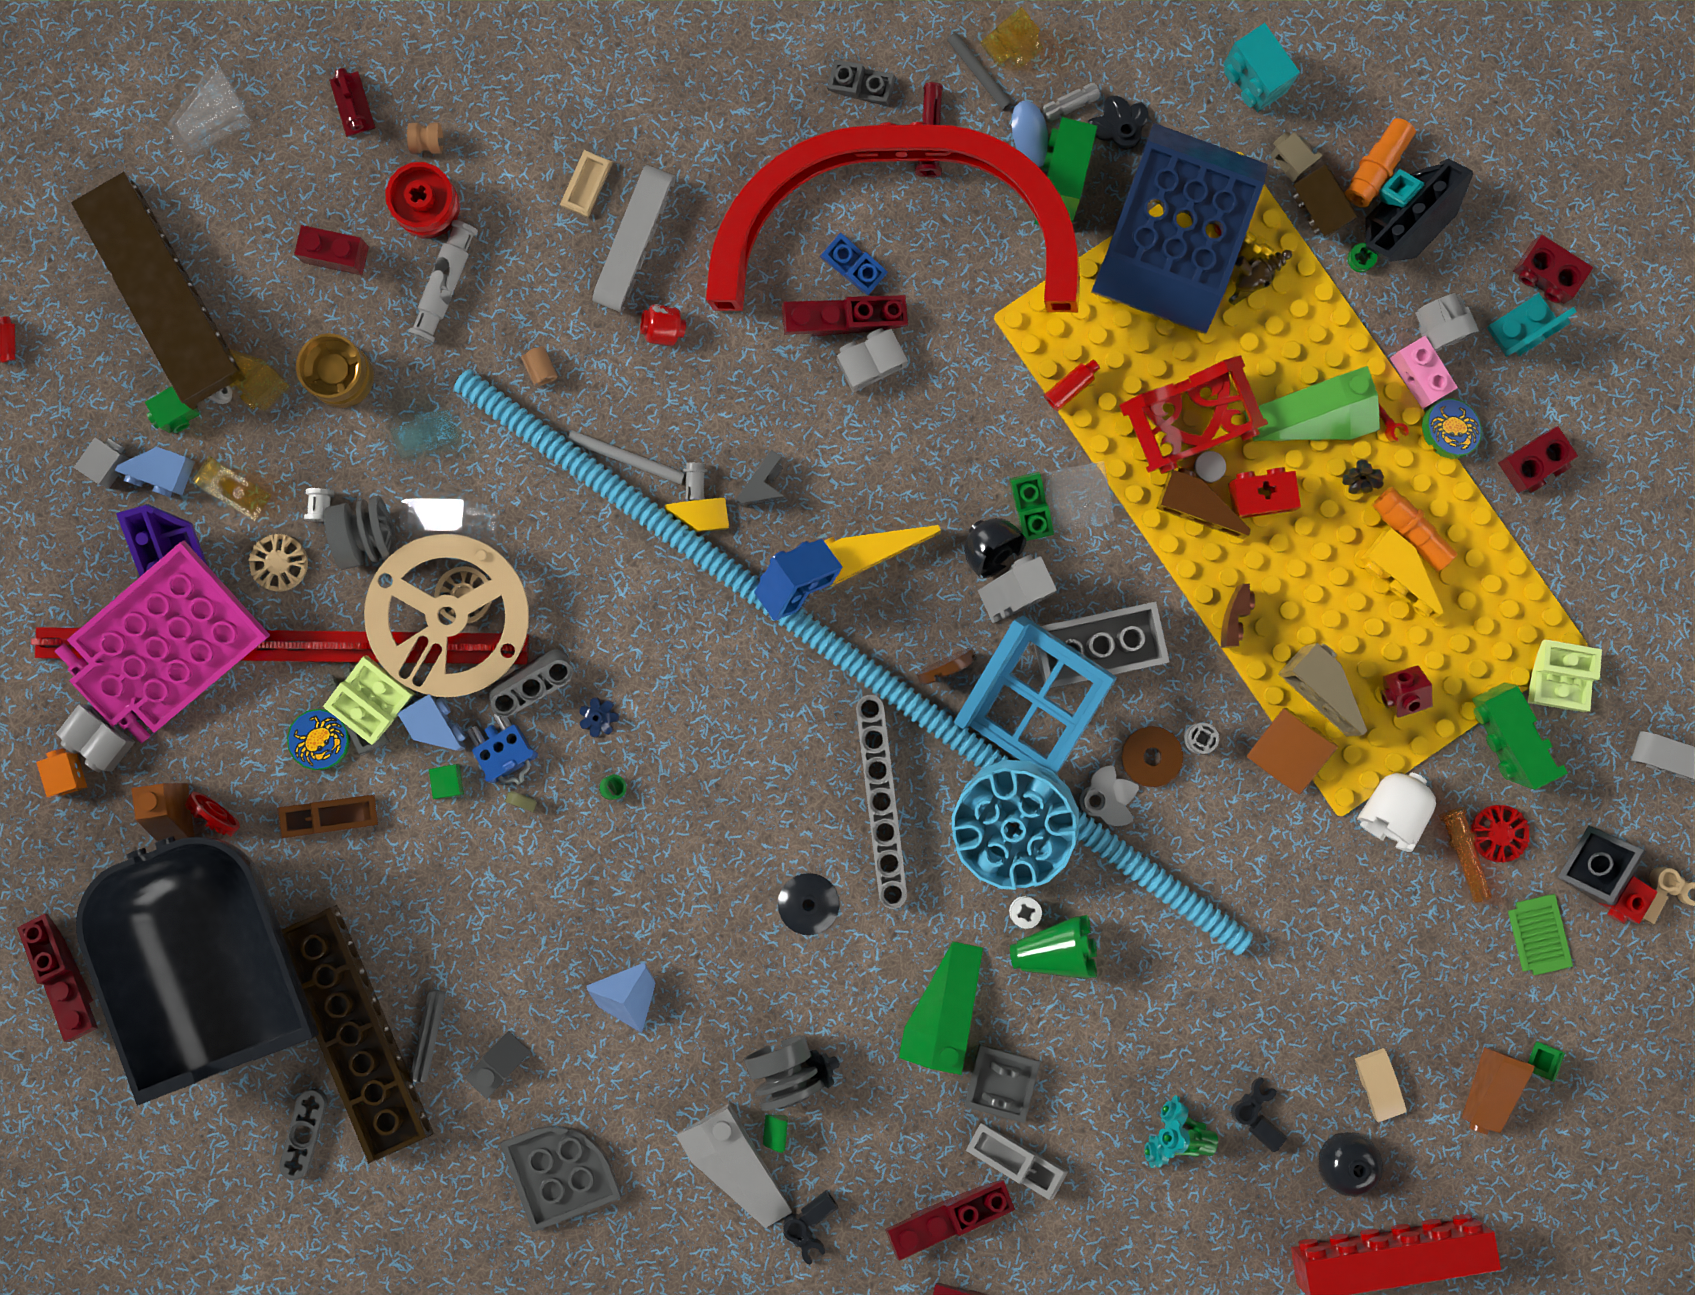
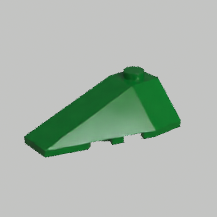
M954 941L951 943L904 1027L898 1058L929 1069L958 1075L962 1074L983 947Z

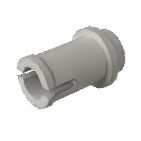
M686 463V469H683V472L686 473L685 500L705 499L704 476L705 473H708V470L705 469V463Z

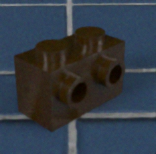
M1326 164L1293 185L1296 192L1292 195L1300 209L1304 207L1308 209L1312 216L1308 219V222L1316 235L1322 233L1324 237H1328L1359 217Z

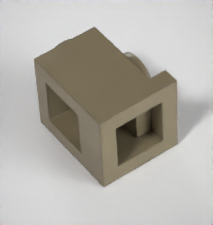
M1288 131L1273 143L1275 149L1270 155L1293 183L1314 167L1323 156L1320 152L1314 155L1311 152L1310 144L1305 138L1299 137L1295 132L1290 135Z

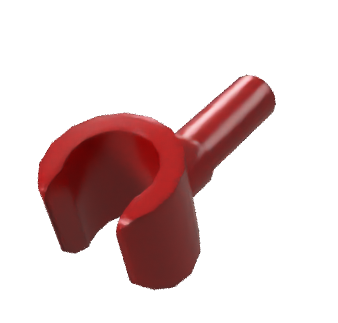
M1379 403V417L1387 427L1385 430L1386 438L1392 442L1399 441L1394 434L1395 428H1398L1403 436L1408 435V427L1403 423H1395Z

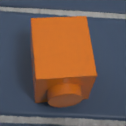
M65 748L57 749L46 753V759L36 762L46 797H60L88 788L77 753L66 752Z

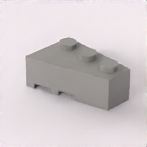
M1030 554L1018 559L1011 565L1008 572L977 590L992 623L1044 601L1057 591L1041 556L1033 559Z

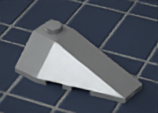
M730 1103L676 1134L690 1161L763 1227L767 1228L792 1213L790 1206Z

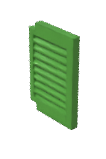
M1555 894L1515 902L1517 909L1508 910L1522 971L1532 970L1533 975H1539L1573 967Z

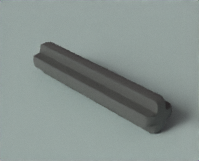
M432 989L427 994L410 1074V1080L423 1083L428 1080L446 996L445 992Z

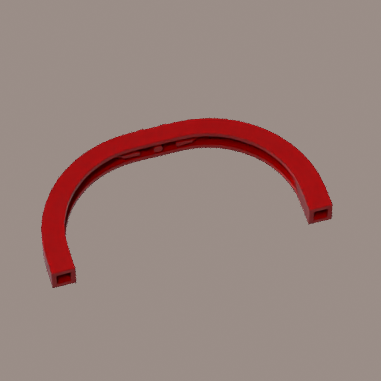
M884 122L880 125L856 126L833 130L811 137L779 154L761 168L734 199L720 225L711 252L706 301L713 311H743L746 274L750 254L761 228L774 209L790 193L813 177L841 166L863 162H953L980 169L1007 184L1028 205L1036 217L1045 239L1046 276L1044 303L1047 312L1078 313L1080 262L1073 225L1060 194L1044 172L1022 152L989 134L951 125H927L923 122H912L910 125H896L891 122Z

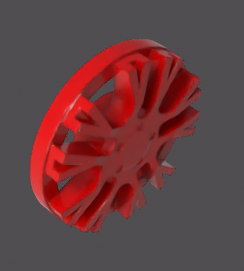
M192 792L188 796L185 804L186 808L191 810L190 813L195 818L206 820L207 824L205 826H209L211 830L215 828L217 833L222 835L228 834L231 837L240 828L238 820L210 797L199 792Z
M1491 805L1482 809L1475 816L1471 824L1470 837L1475 850L1482 857L1493 862L1504 863L1519 858L1524 853L1530 842V826L1527 823V819L1517 809L1507 805ZM1495 810L1498 821L1496 822L1491 812ZM1504 810L1512 813L1506 822L1503 820ZM1483 816L1490 821L1488 828L1479 824ZM1518 819L1520 823L1512 827L1510 824ZM1523 829V839L1515 836L1516 830ZM1477 831H1487V836L1477 837ZM1489 840L1491 845L1485 852L1479 844ZM1512 840L1521 844L1519 848L1511 844ZM1497 845L1499 846L1497 857H1493ZM1509 846L1513 854L1505 857L1504 847Z

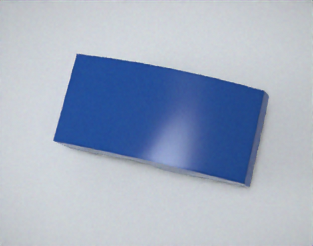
M841 232L819 256L866 295H869L888 273L867 252L863 253Z

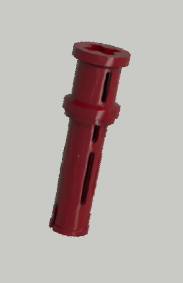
M929 82L923 86L922 122L927 125H940L943 85ZM918 161V166L915 167V174L920 177L936 178L941 176L942 168L939 167L940 161Z

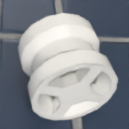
M1022 896L1012 902L1009 914L1017 926L1028 929L1033 928L1039 923L1042 910L1039 903L1034 899Z

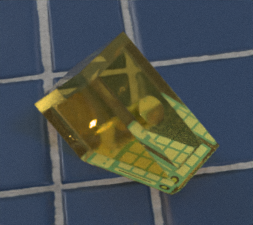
M208 456L192 480L205 492L254 521L272 496L211 456Z

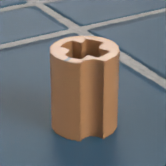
M545 347L533 348L521 356L535 387L547 384L558 377Z

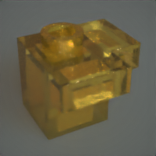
M1022 6L980 42L998 67L1010 58L1020 69L1044 49L1038 38L1039 28Z

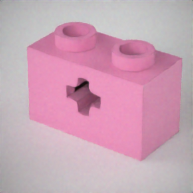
M1426 335L1398 351L1390 358L1422 409L1458 388Z

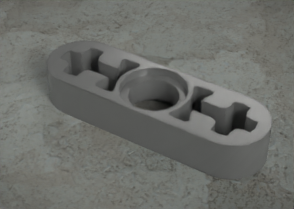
M308 1089L297 1099L279 1164L281 1174L288 1180H298L310 1170L328 1104L325 1093L319 1089ZM312 1095L315 1096V1102L319 1104V1107L312 1110L310 1119H299L300 1115L305 1117L309 1110V1105L305 1104V1100L310 1099ZM305 1125L311 1129L312 1138L309 1142L298 1140L296 1130L299 1126ZM296 1149H308L307 1153L304 1151L300 1153L298 1163L303 1165V1168L298 1169L295 1173L292 1172V1166L288 1165V1161H292L296 1157Z

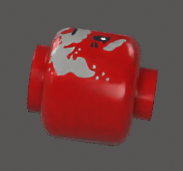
M653 304L648 310H643L640 334H644L645 340L648 343L673 346L677 342L678 337H684L686 320L681 319V313L678 308Z

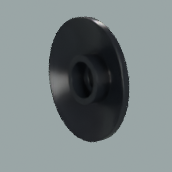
M813 873L800 874L790 879L783 886L778 898V911L784 924L792 931L802 935H816L827 930L834 923L839 912V896L835 887L826 878ZM806 899H811L815 904L814 908L810 911L805 910L802 906L803 901Z

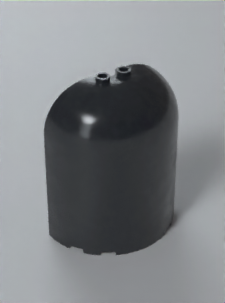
M174 836L156 842V850L147 853L145 848L126 854L128 860L107 868L89 884L78 906L76 917L78 943L137 1106L319 1035L266 886L257 866L238 847L220 839L189 837L175 841Z

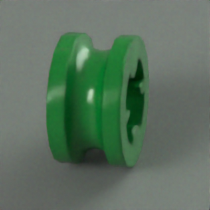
M1359 243L1348 253L1347 260L1351 269L1361 273L1368 271L1374 266L1378 255L1368 250L1366 243ZM1361 250L1365 251V256L1369 255L1370 258L1364 265L1359 263L1360 259L1357 261L1355 259V256Z

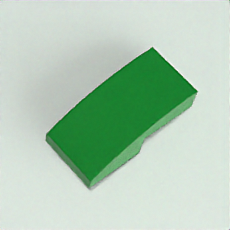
M1035 472L1009 478L1021 532L1027 538L1026 541L1054 535L1041 473Z

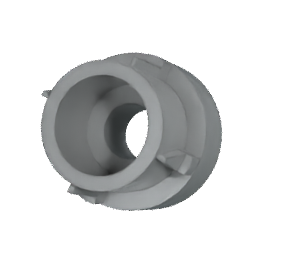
M1452 293L1419 308L1418 312L1415 313L1421 326L1418 328L1421 336L1424 337L1426 335L1436 352L1443 347L1459 343L1479 332L1469 307H1465L1460 294Z

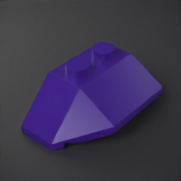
M149 504L116 513L139 576H142L182 541H185L207 565L191 522Z

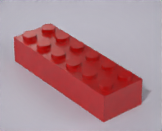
M1460 1214L1453 1216V1221L1441 1223L1439 1219H1428L1422 1221V1226L1410 1228L1408 1224H1397L1391 1226V1231L1382 1233L1378 1229L1362 1230L1360 1232L1361 1236L1349 1238L1347 1234H1335L1329 1237L1330 1241L1319 1243L1317 1239H1304L1298 1242L1299 1246L1291 1247L1296 1282L1306 1295H1352L1501 1271L1495 1232L1476 1218H1472V1215Z

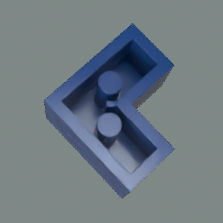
M823 539L811 543L805 541L794 550L788 552L780 551L770 559V565L766 572L761 575L760 583L754 593L772 619L776 621L798 612L808 594L832 585L843 566Z

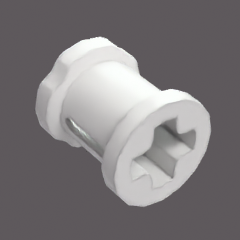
M321 488L306 489V494L309 495L308 513L304 515V520L324 522V510L330 506L334 491Z

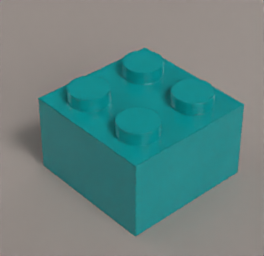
M1263 23L1236 41L1223 63L1227 79L1231 83H1237L1242 90L1241 97L1244 103L1250 108L1254 107L1257 113L1286 94L1300 74V71L1266 23Z

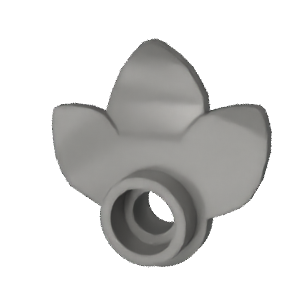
M1113 765L1102 767L1093 774L1091 785L1082 791L1079 799L1080 807L1087 815L1100 816L1108 825H1127L1133 822V816L1125 805L1129 804L1135 797L1139 786L1129 780L1116 779V771ZM1093 795H1097L1100 798V804L1097 807H1092L1089 803V799Z

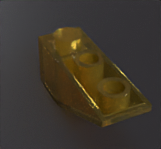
M229 349L246 378L242 382L237 380L229 386L233 388L236 385L243 392L239 397L251 409L258 407L265 412L291 387L264 360Z

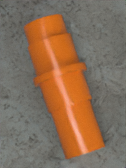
M1401 118L1393 119L1369 154L1362 157L1359 162V169L1345 191V195L1351 203L1359 207H1368L1383 185L1393 176V170L1401 160V155L1416 134V130L1411 123Z
M1394 487L1387 489L1372 504L1373 508L1381 515L1380 517L1393 530L1416 547L1418 554L1436 572L1444 569L1457 556L1458 553L1423 516L1425 512L1422 509L1417 510Z

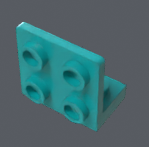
M1538 293L1486 328L1506 357L1514 352L1519 357L1569 325L1571 321L1568 317L1577 311L1572 307L1560 316L1555 317L1540 293Z

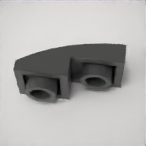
M834 60L827 89L836 94L889 107L896 77L893 73L865 69L863 64Z

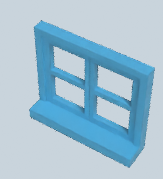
M1023 615L1012 622L953 723L962 729L970 726L1020 761H1031L1052 770L1057 775L1117 677ZM1030 641L1059 660L1040 692L1011 674ZM1064 664L1093 682L1074 715L1045 697ZM1004 685H1007L1033 703L1014 735L986 716ZM1038 707L1067 726L1048 758L1019 739Z

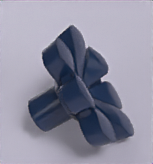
M594 697L590 700L591 707L581 706L579 713L585 716V719L580 721V727L582 729L590 728L591 737H599L600 731L607 735L613 732L611 723L619 721V714L611 712L614 706L612 701L606 700L601 704L600 699Z

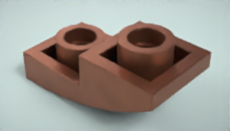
M1250 584L1237 586L1231 596L1222 624L1221 648L1239 646V641L1243 640V623L1238 622V617L1251 615L1250 610H1253L1255 607L1254 591H1250Z

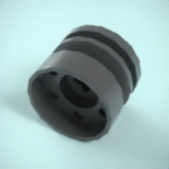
M379 495L370 497L369 504L364 499L358 500L356 514L347 502L325 508L324 524L332 556L339 569L346 570L363 566L365 551L373 563H378L381 560V555L386 560L396 551L394 524L383 499Z
M805 1035L780 1041L783 1048L772 1052L769 1045L744 1057L743 1061L750 1079H766V1082L755 1089L756 1096L768 1095L759 1101L762 1111L791 1107L803 1102L823 1088L820 1078L809 1079L817 1073L816 1066L801 1068L800 1064L812 1055Z

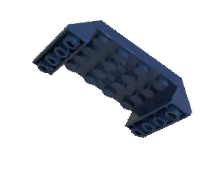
M1153 123L1142 152L1143 155L1091 293L1206 334L1225 293L1261 194L1268 164ZM1150 203L1160 204L1163 208V215L1160 217L1151 216L1148 213L1147 205ZM1181 213L1188 214L1192 218V225L1187 228L1179 226L1176 216ZM1208 224H1216L1220 227L1221 236L1219 238H1211L1206 234L1205 228Z

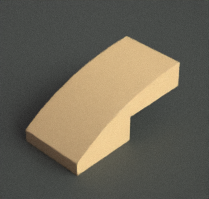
M1382 1048L1355 1058L1359 1077L1367 1092L1370 1107L1376 1121L1381 1122L1406 1113L1407 1110L1386 1050Z

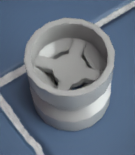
M1208 723L1191 725L1187 728L1183 737L1186 748L1196 754L1210 753L1219 743V733L1215 727Z

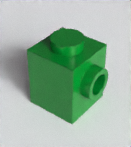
M172 386L145 401L149 412L146 414L152 425L156 429L160 428L168 433H178L189 427L190 420L201 415L198 408L192 410L181 403Z

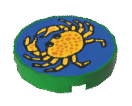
M1454 398L1442 399L1431 406L1423 416L1422 431L1428 445H1432L1437 450L1435 452L1442 457L1449 459L1463 458L1474 451L1481 441L1482 427L1480 419L1473 408L1464 401Z
M308 710L299 715L290 725L287 735L288 750L293 759L304 768L312 770L330 769L339 764L348 753L350 735L344 723L328 710Z

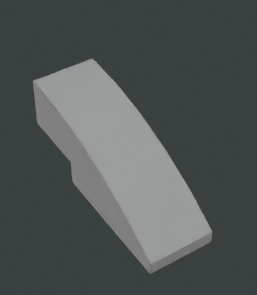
M980 1123L966 1149L967 1152L1017 1183L1024 1184L1048 1200L1054 1199L1068 1173L1066 1169L983 1123Z

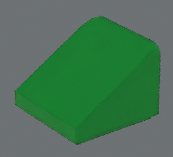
M460 764L429 769L433 800L464 795Z
M765 1115L763 1145L780 1153L785 1151L788 1125L787 1116Z

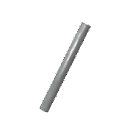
M572 430L569 434L568 442L571 441L573 444L681 485L683 483L686 473Z

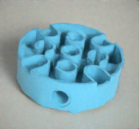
M1004 760L981 769L965 785L952 814L953 840L956 845V851L961 862L978 879L1000 889L1012 890L1028 888L1033 885L1036 887L1049 882L1066 867L1078 837L1079 810L1070 788L1052 770L1031 761ZM1018 822L1020 825L1014 828L1010 824Z

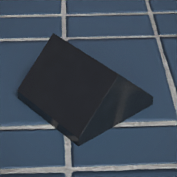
M1588 825L1557 878L1597 903L1614 906L1646 851Z

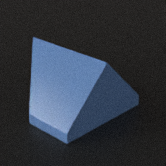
M645 962L587 985L589 994L599 1008L642 1033L655 988V980Z

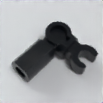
M1259 1077L1252 1082L1251 1093L1249 1095L1245 1094L1240 1101L1233 1104L1231 1115L1236 1122L1249 1125V1132L1269 1150L1276 1152L1287 1140V1136L1265 1116H1258V1113L1263 1108L1261 1104L1264 1101L1272 1100L1276 1096L1277 1091L1271 1088L1268 1093L1261 1094L1259 1088L1264 1079Z
M827 1190L801 1209L802 1213L790 1214L783 1222L785 1238L793 1242L796 1247L802 1249V1258L809 1265L812 1264V1258L808 1255V1251L811 1248H816L823 1255L825 1254V1248L820 1240L811 1237L813 1233L808 1227L810 1225L814 1227L839 1208Z

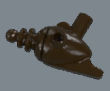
M1286 249L1282 254L1276 252L1275 256L1273 254L1269 255V259L1258 257L1252 258L1249 262L1244 256L1238 257L1235 266L1240 271L1235 285L1236 291L1228 301L1235 305L1256 290L1268 287L1275 278V270L1280 271L1282 269L1281 265H1286L1285 260H1289L1292 257V252Z

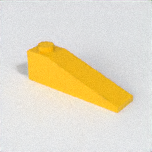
M939 525L845 537L835 541L834 537L824 540L843 566L830 587L941 533Z

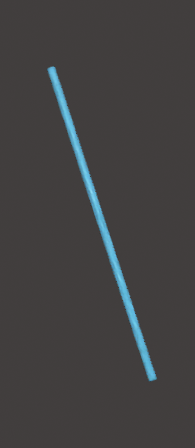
M468 369L459 376L454 386L455 392H462V397L465 399L470 398V402L473 405L477 403V407L480 410L485 409V413L488 416L493 415L495 421L501 420L500 424L502 426H508V430L511 432L516 431V436L519 438L523 436L524 442H531V446L534 449L538 447L541 454L546 453V457L549 460L555 459L554 463L556 465L561 464L563 470H570V475H577L578 481H585V485L588 488L592 486L595 493L600 492V496L603 499L609 498L608 502L610 504L616 503L617 509H624V514H631V519L634 521L638 519L641 526L646 525L649 532L654 531V535L657 538L663 537L662 541L664 543L670 542L671 548H678V553H685V557L688 560L692 558L694 560L693 563L695 565L700 564L703 571L707 569L711 577L717 576L716 580L718 582L724 581L725 587H732V592H739L742 599L746 597L750 605L754 603L757 610H764L763 614L765 616L769 614L754 593L760 583L757 575H750L751 571L748 569L746 571L743 570V565L741 564L736 565L735 559L731 558L729 560L725 552L721 554L718 547H711L712 543L710 541L704 542L703 536L697 537L696 531H689V526L686 524L682 526L679 519L674 520V516L671 513L667 515L665 513L666 510L664 508L659 509L656 502L650 503L649 497L643 498L642 492L638 491L636 493L635 487L632 485L628 487L625 480L620 481V477L617 474L613 476L610 469L605 470L603 464H596V459H589L588 453L584 452L582 454L581 448H574V444L571 441L566 442V438L563 435L559 437L556 430L551 431V427L547 424L543 425L542 420H535V415L532 413L528 415L527 409H520V405L517 402L512 403L510 397L505 398V394L502 391L497 392L495 386L489 387V382L486 380L481 381L482 377L479 375L474 376V371ZM800 609L798 612L778 620L779 626L785 625L787 627L786 631L789 633L793 631L796 638L799 636L803 638L802 642L804 644L808 642L811 644V649H818V654H825L826 660L832 659L834 661L833 665L837 666L839 664L843 672L847 670L850 672V677H857L856 681L858 683L862 681L865 683V688L868 689L870 687L873 689L872 693H879L881 695L880 699L886 698L890 706L893 703L897 711L900 709L904 711L903 715L905 717L911 716L912 722H919V727H926V732L929 734L933 732L935 734L934 738L939 739L940 737L944 745L947 743L951 745L950 749L952 751L958 750L959 756L965 755L966 761L970 762L972 760L974 762L973 766L976 768L980 766L983 769L1008 759L1006 755L1002 757L998 749L995 751L991 749L992 745L990 743L988 745L984 744L985 740L983 738H976V733H969V728L962 729L953 723L951 715L947 717L944 715V710H937L938 706L936 704L930 705L929 699L923 700L921 698L922 694H915L912 687L909 689L905 687L906 683L904 681L902 683L898 682V677L894 676L893 678L890 676V671H883L882 665L876 666L874 664L875 660L871 659L869 661L865 653L861 655L858 653V648H851L852 644L850 642L844 643L843 637L837 638L835 636L836 632H829L826 625L822 627L820 625L821 622L819 620L814 621L811 614L808 616L804 614V609ZM1084 811L1079 812L1077 841H1084L1083 845L1085 847L1091 846V851L1094 853L1098 851L1100 853L1099 857H1106L1109 864L1114 863L1117 870L1123 869L1124 875H1131L1130 879L1133 881L1138 880L1139 886L1143 887L1145 885L1147 887L1146 891L1149 893L1153 891L1156 898H1163L1162 902L1164 904L1170 903L1171 909L1177 908L1178 914H1185L1188 921L1193 920L1196 927L1201 926L1203 932H1210L1209 936L1211 938L1217 937V942L1220 944L1225 943V948L1228 950L1233 949L1235 955L1242 954L1248 948L1253 939L1252 932H1245V927L1242 925L1237 926V922L1233 919L1231 921L1228 920L1229 916L1227 914L1222 915L1220 909H1213L1212 903L1206 904L1205 898H1198L1195 891L1190 892L1188 886H1181L1180 880L1174 881L1173 875H1166V870L1163 868L1159 870L1156 863H1149L1150 859L1148 857H1141L1142 853L1139 851L1134 852V847L1131 845L1127 847L1126 841H1119L1116 834L1111 835L1109 829H1102L1103 825L1101 823L1095 824L1094 818L1090 817L1088 819L1086 817L1087 813Z

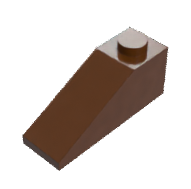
M1178 468V471L1172 470L1168 474L1156 509L1240 539L1249 536L1251 529L1203 480L1195 477L1196 473L1184 468Z

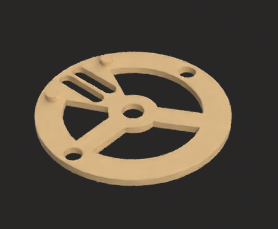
M453 534L431 535L416 539L402 546L380 566L369 586L364 610L365 629L376 658L384 669L397 681L414 691L426 695L458 697L490 686L512 667L520 655L527 637L529 604L524 586L517 572L498 551L479 540ZM448 557L462 559L476 565L487 573L491 580L460 598L453 595H441L435 598L402 578L411 569L423 562ZM384 573L391 575L393 579L392 585L388 588L382 587L379 583V578ZM392 596L424 613L428 627L400 645L396 644L389 623V607ZM502 596L505 608V625L501 639L494 651L476 667L464 672L446 674L448 637L459 634L466 627L470 613ZM446 606L451 607L456 613V619L450 625L441 623L438 618L440 609ZM426 636L429 641L427 647L410 676L402 678L400 675L402 666L419 637ZM435 643L440 644L442 647L441 654L423 685L416 686L413 682L416 673L431 647ZM509 643L514 646L515 654L511 658H506L502 655L501 648L504 644Z

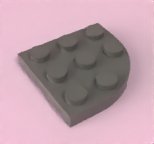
M543 1126L513 1136L500 1143L532 1232L622 1197L606 1154L593 1139L578 1130L565 1126Z

